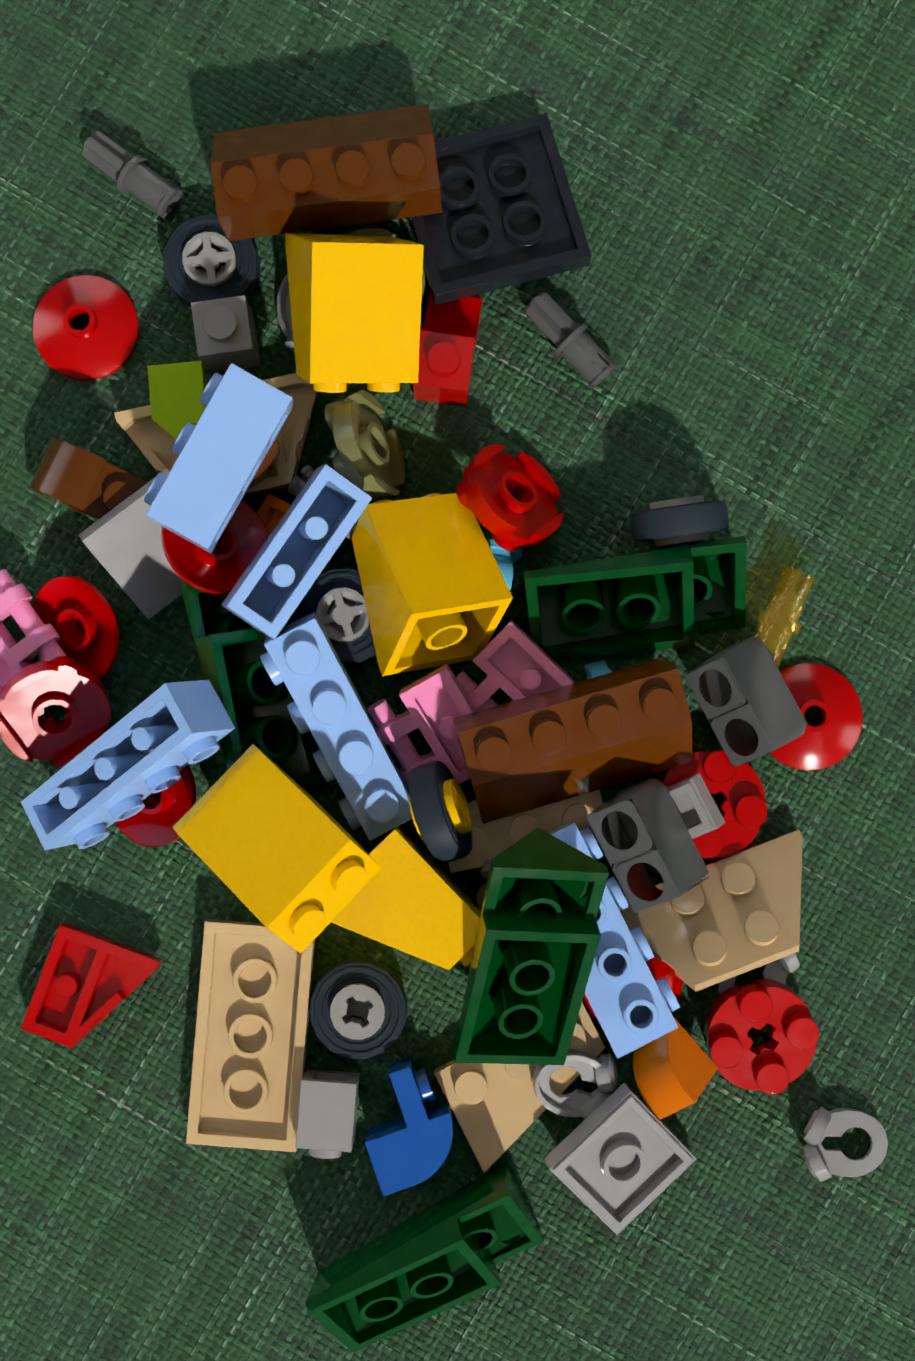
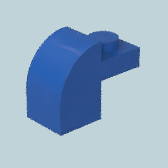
M412 1056L391 1063L389 1071L403 1117L368 1129L365 1145L383 1197L415 1186L430 1178L444 1163L452 1143V1108L448 1101L429 1107L428 1102L436 1100L434 1089L426 1068L416 1070Z

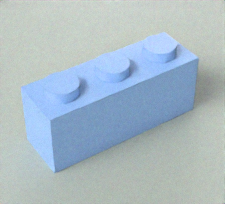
M233 363L230 364L224 376L216 372L208 382L200 399V403L207 407L196 426L188 422L183 427L172 449V453L178 455L175 464L168 476L161 472L158 473L144 498V502L150 505L146 516L151 521L209 553H212L293 408V398Z
M327 464L316 468L221 605L265 636L275 639L365 510L372 497Z

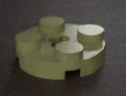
M359 390L327 404L324 410L325 418L333 432L338 454H335L333 457L334 470L372 497L371 501L373 502L397 495L400 491L394 487L404 484L405 481L404 457L395 429L392 428L384 431L377 417L386 413L380 402L371 393Z

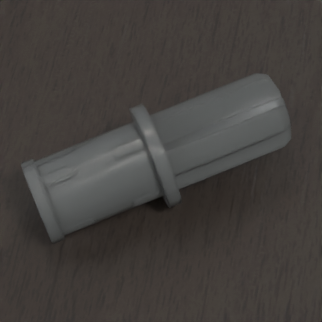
M96 131L86 138L83 143L85 145L82 151L83 157L117 183L118 191L122 194L130 192L144 204L155 210L163 219L168 218L174 213L181 202L183 191L176 186L174 187L148 167V161L143 155H132L100 131Z
M541 292L525 308L527 316L557 347L553 354L556 357L562 355L592 389L599 385L618 366L586 332L588 326L585 323L578 326L548 293Z

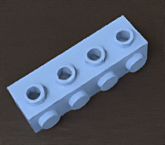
M315 611L283 627L275 639L266 636L264 646L268 652L260 656L261 661L274 685L276 686L284 682L294 699L293 702L287 704V709L299 732L304 734L311 731L320 750L314 752L313 756L323 777L327 782L337 779L346 797L339 800V805L351 828L355 830L362 826L368 839L371 841L411 820L409 788L400 775L399 769L386 745H384L372 718Z
M210 680L165 683L21 801V804L44 850L77 844L79 849L91 847L109 835L107 828L114 822L128 819L140 812L145 807L142 800L151 793L161 792L176 784L181 779L179 771L188 764L201 762L219 750L217 742L235 729Z
M569 821L547 832L595 860L603 857L601 849L589 827L579 831L575 822ZM614 877L607 879L596 917L601 937L585 995L618 1059L679 1028L671 1012L680 1008L665 977L657 981L654 980L646 964V961L654 958L653 952L639 927L631 931L629 930L620 913L621 910L629 907L617 881Z

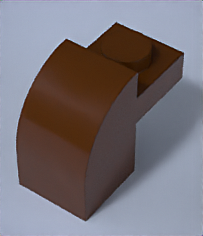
M52 438L28 489L75 512H82L98 520L148 482L106 462V459L89 451Z

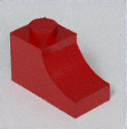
M430 290L425 321L420 332L418 383H413L415 400L467 407L482 298L470 296L435 305Z

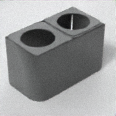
M747 637L715 653L684 675L733 767L782 747L802 736L806 730L805 718L766 645L756 637Z
M649 778L620 790L586 816L634 913L680 897L709 878L702 879L709 871L667 787L661 781ZM617 811L629 815L635 822L638 838L634 845ZM652 840H653V842H654V844H655L657 850L650 849V848L652 847V844H653V843H652ZM643 863L650 864L659 871L664 883L663 890L658 889L653 884Z

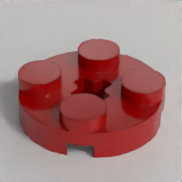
M490 445L483 448L465 467L463 481L456 489L457 497L466 508L473 512L479 522L492 533L493 539L501 548L507 551H516L520 546L533 547L540 545L559 528L563 521L564 511L557 515L558 510L555 504L561 498L559 488L547 470L531 456L521 451L516 457H513L507 453H501L506 446ZM512 492L518 498V500L515 499L510 493Z
M58 656L51 661H41L24 667L14 674L0 690L1 738L16 756L32 763L33 758L41 761H51V766H65L103 735L109 725L111 707L105 686L93 672L79 666L77 661L67 656ZM49 705L66 707L64 710L65 720L58 723L52 717L43 720L40 716L45 713V707Z
M724 751L692 752L691 763L667 769L662 776L661 782L668 787L700 773L711 794L721 793L724 801L719 806L725 823L718 829L694 838L693 841L702 858L733 855L753 841L759 832L760 826L766 820L768 812L763 785L750 765L743 763L733 767Z
M770 979L756 980V984H747L741 988L738 984L734 985L716 998L707 1013L704 1027L709 1054L714 1064L718 1067V1072L732 1084L746 1090H761L769 1095L783 1092L788 1084L797 1079L809 1066L819 1039L817 1024L801 997L794 990L780 982ZM766 1024L772 1025L770 1029L771 1040L760 1046H752L753 1040L748 1035V1031L752 1027L761 1030Z

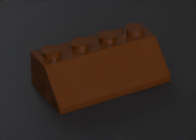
M428 104L214 133L211 170L216 212L228 241L442 213L440 181Z
M664 657L452 719L483 824L692 762V720L679 669Z

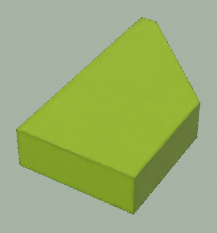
M202 361L147 366L152 420L175 440L186 423H198L207 407L200 403L201 396L207 386L205 365Z

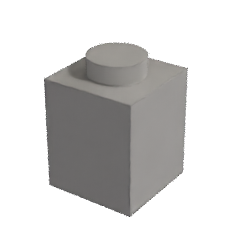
M245 295L191 303L197 354L208 373L227 371L231 363L241 369L261 366L254 314Z
M306 1069L300 1084L295 1148L309 1149L308 1154L310 1156L321 1159L339 1158L342 1152H352L356 1133L360 1073Z

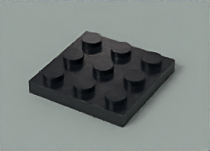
M547 113L434 141L440 181L442 213L409 218L416 242L424 245L423 266L435 305L590 266L591 252Z

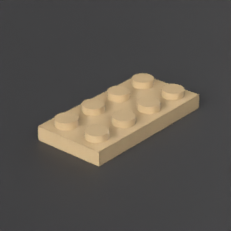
M212 919L205 921L186 1144L286 1152L297 1151L298 1148H295L300 1084L305 1071L315 939L300 954L262 923Z

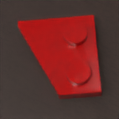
M62 923L57 930L20 1029L72 1048L161 965L163 958L72 924Z

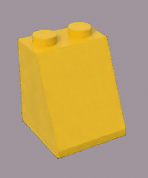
M285 233L296 374L308 383H313V390L326 393L346 392L347 383H367V390L374 392L400 391V383H418L424 245L392 236Z
M432 493L420 498L396 501L388 499L379 500L368 504L360 515L352 536V543L378 667L382 676L473 660L487 646L513 598L473 512L459 501L456 493L443 495Z
M254 744L172 827L267 929L300 954L382 869L309 793Z
M399 825L369 853L382 869L331 923L447 970H450L458 961L466 967L472 961L481 910Z

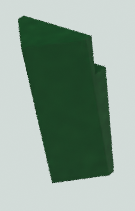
M745 536L526 571L524 572L531 639L553 660L695 647L694 633L745 628L746 538Z
M188 583L181 584L180 588L204 680H210L235 729L220 739L227 770L254 744L301 787L326 781L313 756L314 752L320 750L311 731L304 734L299 732L287 709V704L294 701L284 682L275 686L261 661L260 656L268 652L264 646L266 636L221 605L228 594H212L201 591Z
M536 828L491 860L453 1053L455 1063L564 1065L601 937L596 917L609 872L606 865L540 828Z
M508 1161L318 1271L305 1301L307 1312L354 1353L500 1285L501 1281L496 1263L544 1242L542 1232Z

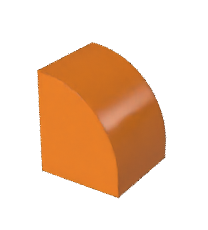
M676 1019L675 1021L679 1028L634 1050L633 1071L638 1089L648 1107L659 1120L694 1104L718 1069Z

